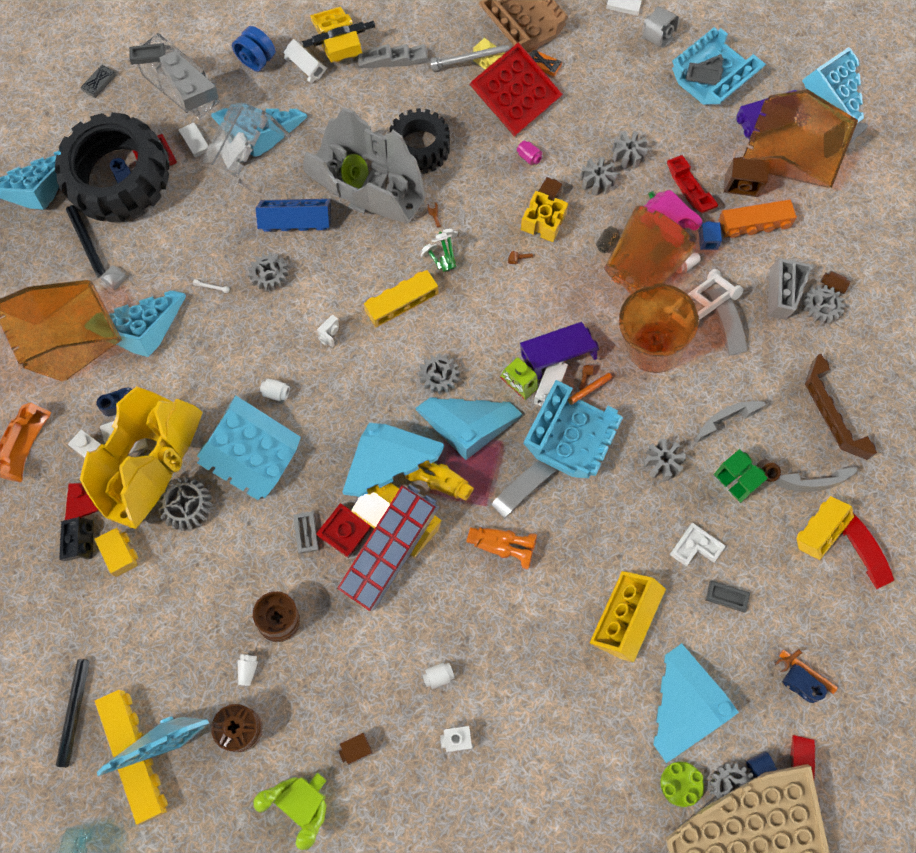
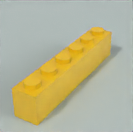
M116 690L95 700L113 757H116L144 736L142 732L139 733L137 728L139 719L135 712L132 713L130 707L132 699L129 693ZM152 758L118 769L136 825H142L167 813L165 807L168 806L165 795L160 794L158 788L160 786V779L156 773L153 774L151 765H153Z

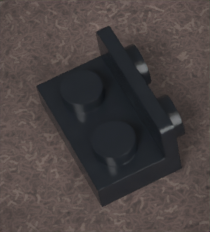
M76 517L61 521L59 560L92 559L93 520Z

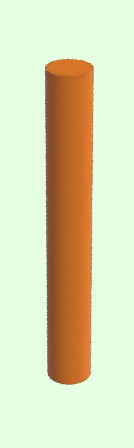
M606 373L569 397L568 403L573 405L611 380L612 375Z
M783 649L779 657L786 659L791 654ZM797 658L790 663L792 666L796 664L804 668L832 694L837 691V686Z

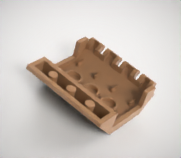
M482 0L479 2L480 7L513 45L519 42L528 53L532 49L535 50L555 39L567 23L565 21L569 17L555 0Z

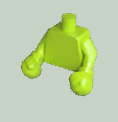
M317 772L310 782L304 777H292L281 781L274 787L260 791L253 800V807L257 812L263 813L273 803L277 805L302 828L296 837V847L300 850H308L314 845L319 828L325 821L327 805L324 800L326 797L319 790L327 780Z

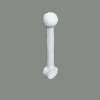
M198 280L193 281V285L217 289L224 293H229L230 291L227 286L220 287L202 283Z

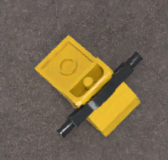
M340 6L310 15L311 22L318 35H314L311 39L301 42L303 48L312 45L314 47L322 45L330 62H339L342 59L353 58L358 54H362L357 34L375 28V22L372 20L366 23L359 22L353 24L349 14H345Z

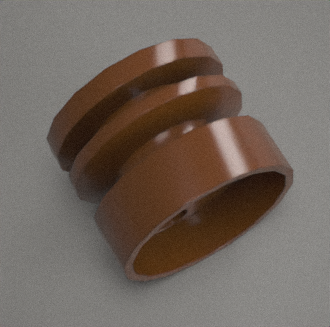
M271 591L262 595L253 607L252 617L254 623L265 639L272 642H284L296 634L300 626V615L294 600L288 594L280 591ZM280 615V622L276 623V616Z
M230 704L223 707L215 715L211 724V734L214 742L220 748L236 753L252 749L260 741L263 733V723L260 716L253 709L241 704ZM238 724L240 728H237L236 732L231 731V728Z

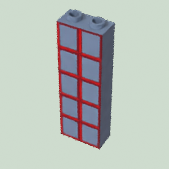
M412 484L400 487L337 587L338 590L368 611H373L377 608L440 508L435 504L437 502L435 499L428 495L422 496L419 494L420 490Z

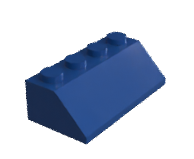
M331 199L261 200L255 208L257 228L263 229L265 232H270L274 229L290 231L291 228H298L299 231H307L309 228L326 230L331 224Z

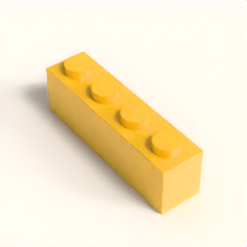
M428 270L418 272L412 278L401 281L397 286L384 290L382 294L369 298L364 303L365 312L375 328L438 295V285Z

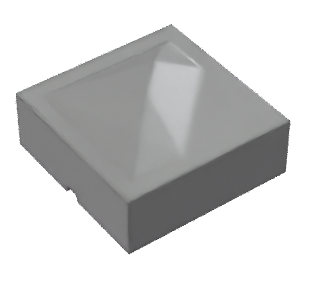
M113 265L100 277L104 283L114 290L127 278L123 272Z

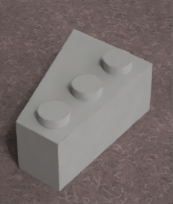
M174 51L159 57L162 70L186 112L218 99L216 86L179 53Z
M779 258L769 268V317L785 320L796 311L803 293L802 290L808 281L809 273L814 265Z

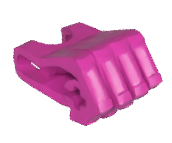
M671 190L657 193L654 198H651L641 208L642 211L636 215L641 226L648 231L657 225L660 228L663 239L675 248H680L684 244V235L679 229L690 228L695 231L702 225L701 217L687 207Z

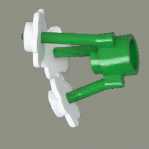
M445 229L436 234L435 239H432V242L441 240L445 255L440 257V262L432 252L437 248V244L425 245L420 257L422 258L429 254L436 263L438 270L442 269L443 272L455 269L456 261L451 238L457 237L458 231ZM445 239H447V242H448L449 253H448V249H447V246H446V243H445Z

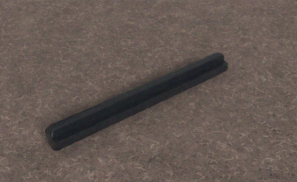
M74 205L67 206L66 212L97 278H100L106 271Z
M78 659L76 663L56 760L57 767L66 768L70 763L90 664L89 660Z

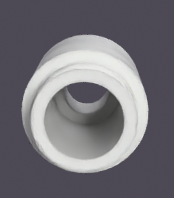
M266 379V381L262 382L260 392H262L263 397L277 401H286L288 398L290 386H287L286 383L272 379Z
M449 662L446 664L440 663L425 669L426 674L422 675L426 687L430 686L432 690L450 683V680L455 678Z

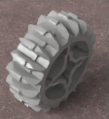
M185 478L184 482L181 479H177V484L170 482L171 487L169 489L166 488V493L160 497L163 500L157 501V504L161 506L158 509V512L162 514L160 518L163 521L166 520L165 524L168 526L172 525V528L175 530L180 528L181 531H185L186 525L189 530H192L194 523L197 527H200L198 521L200 519L206 521L203 515H209L210 511L206 508L212 507V503L209 502L212 499L211 495L208 494L209 490L204 488L202 482L198 483L196 479H193L191 482L189 478ZM185 491H194L199 496H188ZM178 494L177 499L172 501L173 498ZM198 506L196 511L192 514V510ZM171 512H182L184 518L174 517Z

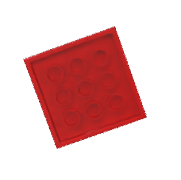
M519 42L469 84L514 137L563 95Z

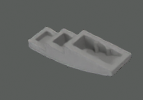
M386 44L364 50L362 54H358L360 68L409 66L428 62L425 44L411 48L407 44L393 48Z

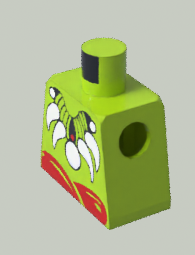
M518 357L500 375V378L524 400H527L538 389L537 374Z

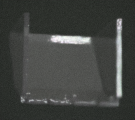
M246 103L231 104L199 166L259 197L260 194L238 178L244 166L239 161L246 162L253 149L248 147V144L255 146L261 132L256 130L257 127L263 129L266 126L289 139L291 135L271 115Z

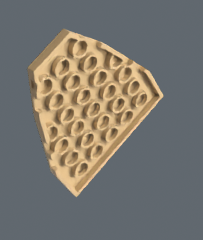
M807 764L765 772L704 807L666 837L668 852L829 853L811 766Z

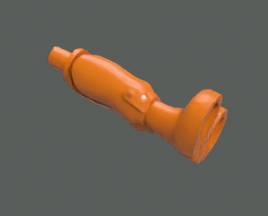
M470 527L466 542L474 544L476 548L478 547L489 553L499 555L501 558L513 556L520 560L523 569L529 570L537 534L531 533L528 536H515L516 534L510 530L504 531L482 527L475 529ZM510 544L521 545L526 549L514 548Z

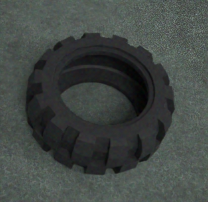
M112 112L111 116L108 117L100 113L90 116L91 120L84 124L80 121L71 128L73 133L69 137L64 136L59 145L61 155H56L55 173L57 174V183L62 193L78 211L98 221H104L106 218L108 222L112 223L125 222V217L131 216L136 219L145 214V208L149 205L154 207L161 199L160 190H166L169 179L168 170L170 163L168 154L155 132L151 131L150 127L141 120L134 117L130 118L129 115ZM120 149L138 152L136 165L124 180L109 187H93L89 185L92 168L104 155Z

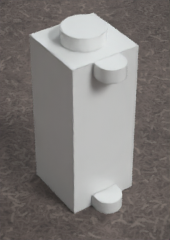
M295 39L287 45L283 52L286 54L284 56L286 61L292 60L309 76V83H313L315 80L318 81L327 69L322 62L307 48H303V45Z
M562 361L546 368L535 395L534 404L543 405L555 380L563 381L568 364Z

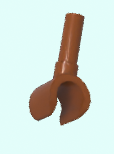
M434 203L435 208L433 209L428 204L429 215L433 216L436 227H441L437 215L438 204Z
M512 251L508 257V264H518V259L533 258V254H518V252Z
M584 365L579 386L580 390L584 388L587 376H593V365Z
M798 649L786 659L777 660L775 666L783 662L785 668L780 672L787 671L790 666L789 664L801 655L802 651Z

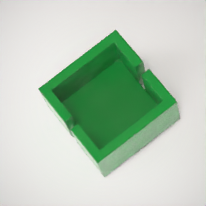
M740 449L724 461L713 474L725 487L738 476H741L737 480L738 482L728 490L740 503L768 479L763 469L753 465L750 456Z

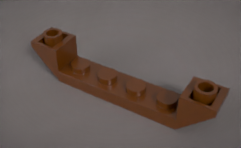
M818 354L812 361L805 381L806 388L840 449L866 460L871 459L877 454L874 443L870 441L868 436L856 441L853 440L851 431L846 428L842 415L836 410L833 399L827 394L823 381L819 379L824 377L830 371L828 361L824 359L822 354Z

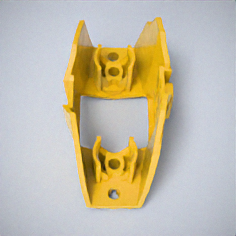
M137 386L116 404L117 413L112 425L113 432L105 445L101 444L96 450L87 451L80 475V481L102 515L113 522L136 529L165 492L169 481L173 477L172 474L181 469L182 459L189 450L203 413L199 408L179 399H175L172 402L161 395ZM143 438L157 442L156 447L149 456H128L135 442Z

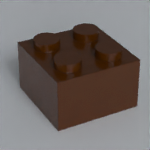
M744 157L733 158L725 173L723 193L759 197L768 182L769 162L760 159L749 160Z

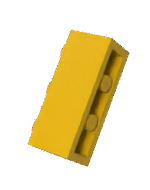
M830 496L826 502L820 505L817 514L809 519L806 528L798 533L796 540L799 550L821 560L853 519L852 506Z

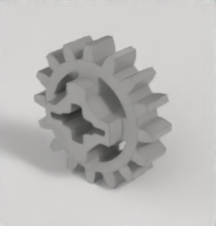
M269 252L268 256L262 253V258L256 256V262H250L252 267L248 268L250 273L248 275L253 285H257L258 289L264 287L268 291L269 287H272L274 291L276 285L282 287L281 281H287L285 277L289 276L287 263H285L284 258H279L278 254L273 257L271 252Z
M818 285L815 289H810L805 295V300L802 304L806 306L804 311L809 312L807 317L813 316V321L815 322L818 319L820 324H823L825 320L830 324L833 320L836 321L844 312L845 304L842 303L844 298H839L840 292H833V287L829 290L827 285H825L821 289Z
M438 353L436 358L430 355L431 360L425 358V365L420 364V383H425V389L430 387L431 393L435 390H438V394H441V390L448 393V387L454 389V383H458V376H460V371L457 370L458 364H454L453 358L448 360L447 354L443 358L440 353Z
M736 763L732 765V768L729 764H724V769L717 767L716 769L719 774H711L715 780L714 782H709V785L714 787V790L709 793L716 795L714 799L716 801L731 792V784H736L737 787L735 789L751 781L750 779L753 774H746V767L738 769V764ZM729 773H736L740 777L735 779ZM720 782L723 783V784H722V790H721V791H720Z

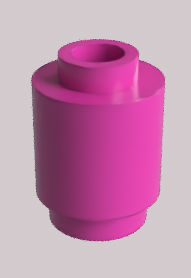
M524 140L518 145L516 150L518 155L531 166L537 165L541 161L542 151L530 141Z

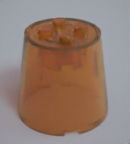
M636 206L604 270L611 277L612 281L626 288V291L630 294L650 299L695 252L697 246L695 242H690L691 236L669 217L656 210L654 213L647 211L648 208L645 206Z
M654 284V286L641 287L635 290L624 301L619 314V327L630 359L638 368L650 373H662L675 367L694 339L699 325V315L692 298L683 290L668 284Z

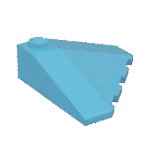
M849 47L818 67L804 78L802 82L814 97L844 120L860 122L864 119V113L858 111L859 105L863 104L862 93L857 92V86L861 85L860 74L855 72L856 67L859 66V60Z
M224 108L212 113L211 117L227 133L231 134L233 140L237 138L239 133L245 134L251 146L247 153L256 157L274 147L307 118V114L298 109H290V112H279V108H266V111H255V108H242V111H232L231 108Z
M56 151L54 152L55 156L48 157L45 160L43 157L30 162L31 166H26L22 169L20 167L7 172L8 175L0 177V199L30 209L43 210L47 208L59 189L57 174L55 173L56 155H61V152Z
M168 291L164 293V297L154 299L152 296L140 300L139 305L129 307L127 304L115 308L114 313L105 316L103 313L96 314L84 328L134 354L149 357L161 344L186 295L185 293Z
M430 397L416 407V411L465 460L523 416L514 405L503 401L499 403L485 400L464 401V399L449 398L447 400Z
M369 423L361 435L342 493L343 495L362 497L368 494V488L375 485L381 488L393 482V476L404 473L406 476L418 470V465L428 460L431 464L438 460L444 444L387 424Z
M682 643L667 653L664 658L666 671L665 676H662L660 693H663L661 706H658L656 723H659L658 734L654 736L653 745L666 763L739 713L727 695Z
M172 716L162 719L158 726L103 765L97 771V775L101 776L183 747L209 724L208 719L189 717L173 719Z

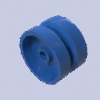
M255 26L246 27L241 36L232 42V49L236 57L245 66L256 72L261 71L266 62L270 61L276 53L275 46L269 37Z

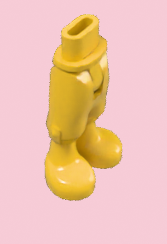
M429 460L419 464V466L432 471L435 476L429 475L420 467L418 470L405 476L409 481L415 482L420 480L427 482L431 490L435 489L456 499L460 497L465 501L474 489V487L468 484L467 480H464L457 473L449 469L447 465H437L434 462L430 464Z

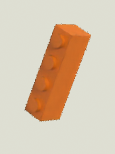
M791 199L722 210L718 220L723 236L736 238L742 234L753 235L760 231L771 232L778 228L788 229L793 225L797 216Z

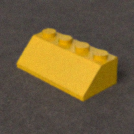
M392 483L381 488L378 485L368 488V494L358 499L352 512L375 529L399 488ZM437 516L433 517L410 556L415 558L439 529L441 519Z
M622 571L589 643L619 659L634 663L666 588L653 577Z

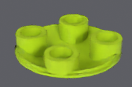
M674 762L667 766L661 775L660 785L662 793L673 805L689 807L696 804L702 797L704 792L703 775L692 764Z

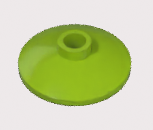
M352 154L344 159L341 166V175L344 183L357 189L362 188L369 175L365 160L361 156Z

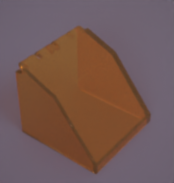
M808 89L769 95L768 99H765L760 111L766 115L762 116L759 114L754 127L759 132L753 131L748 145L752 146L753 149L747 147L743 157L749 160L760 159L769 162L768 174L832 188L858 120Z
M90 280L29 286L0 298V317L5 316L0 319V325L11 349H15L13 351L18 364H23L22 367L38 374L64 382L122 341L93 282Z

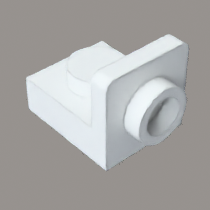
M333 314L317 329L320 342L325 346L328 344L331 347L335 345L331 336L335 335L339 329L338 318Z

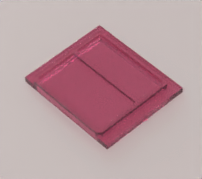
M444 439V448L439 456L437 465H447L449 469L457 473L464 480H467L468 484L474 487L466 501L460 497L456 499L435 489H430L429 493L486 507L502 441L491 440L474 455L465 460Z

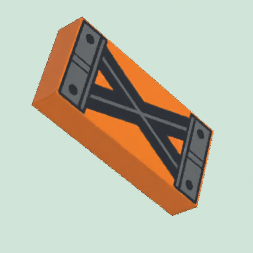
M532 49L529 54L543 72L555 77L562 65V61Z

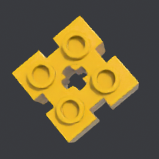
M535 190L529 208L527 207L522 217L521 230L532 235L538 232L541 234L540 238L554 242L559 226L562 225L567 214L568 202L557 198L551 201L548 199L549 195Z

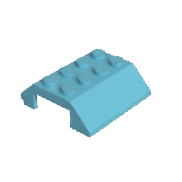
M713 27L698 39L694 45L692 44L683 51V54L678 55L672 60L674 65L672 70L678 84L703 105L722 103L766 65L754 54L745 60L726 45L728 33L721 28L717 30V28ZM719 54L722 55V68L724 69L719 83L711 85L686 80L689 62L698 64Z
M555 380L523 444L537 460L571 477L589 479L590 475L596 476L601 466L599 461L604 460L609 449L607 445H611L616 434L614 429L619 428L623 417L618 415V410L607 406L605 411H602L582 400L570 405L568 398L572 396L570 393L573 388Z
M235 395L212 435L197 454V457L200 458L197 464L207 470H210L212 466L215 467L212 473L225 481L231 477L230 484L242 491L246 487L249 488L246 493L259 500L261 496L266 498L277 484L295 454L301 437Z

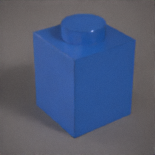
M702 222L698 231L700 250H718L722 242L720 222Z

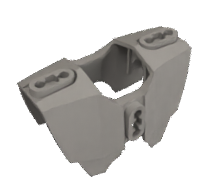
M342 108L336 118L329 120L322 139L321 148L317 154L305 153L303 159L304 173L339 198L341 197L369 212L408 224L425 200L423 181L416 158L409 153L403 137L394 130L387 132L385 136L379 132H371V126L361 119L354 110ZM357 154L363 159L367 158L383 166L389 172V185L387 189L384 190L369 182L360 189L344 183L341 175V166L344 159L349 155Z

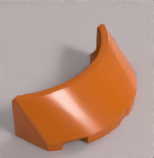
M31 402L22 405L15 419H12L0 441V478L19 483L22 482L23 470L31 446L52 412Z

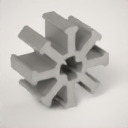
M624 131L621 132L619 140L618 138L614 140L612 159L614 162L622 159L621 168L624 169L627 168L628 161H631L633 169L639 167L640 160L642 162L645 161L648 148H646L647 139L644 137L642 140L637 141L639 132L633 131L632 138L629 139L626 134L627 132Z
M599 157L598 165L593 162V158L587 160L586 167H582L580 180L583 179L582 188L586 190L593 185L592 195L595 196L598 195L599 187L604 191V194H607L610 191V187L615 184L617 172L613 173L615 165L613 162H610L609 165L604 167L605 157Z
M660 439L657 444L658 448L652 443L643 461L644 467L656 466L649 473V476L655 478L658 471L662 470V481H668L672 473L677 477L683 469V466L680 465L686 459L685 453L673 455L680 447L677 442H674L670 450H667V439ZM661 458H665V460L667 459L668 462L665 463L664 460H661Z

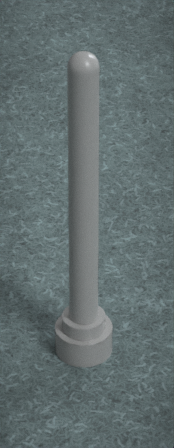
M502 45L445 59L434 57L431 58V67L434 72L440 71L446 65L509 51V46Z

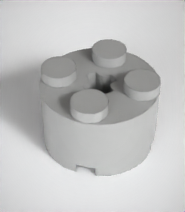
M657 6L652 15H648L644 21L645 30L642 38L665 48L673 39V36H671L673 31L678 29L679 16Z

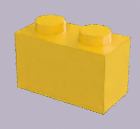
M116 527L95 538L107 568L113 576L118 577L138 566L136 562L139 559L134 548L130 549L128 543L131 540L126 531L122 532Z

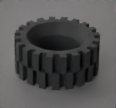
M416 108V112H412V109L407 110V115L401 113L399 120L397 118L393 120V125L389 128L390 132L392 130L396 131L403 139L408 134L417 131L428 132L436 138L431 145L425 148H413L406 144L409 153L416 158L419 170H423V174L428 173L430 168L432 172L435 171L436 165L439 167L443 165V160L446 161L448 153H450V131L443 117L438 119V113L430 114L429 109L421 112V108Z

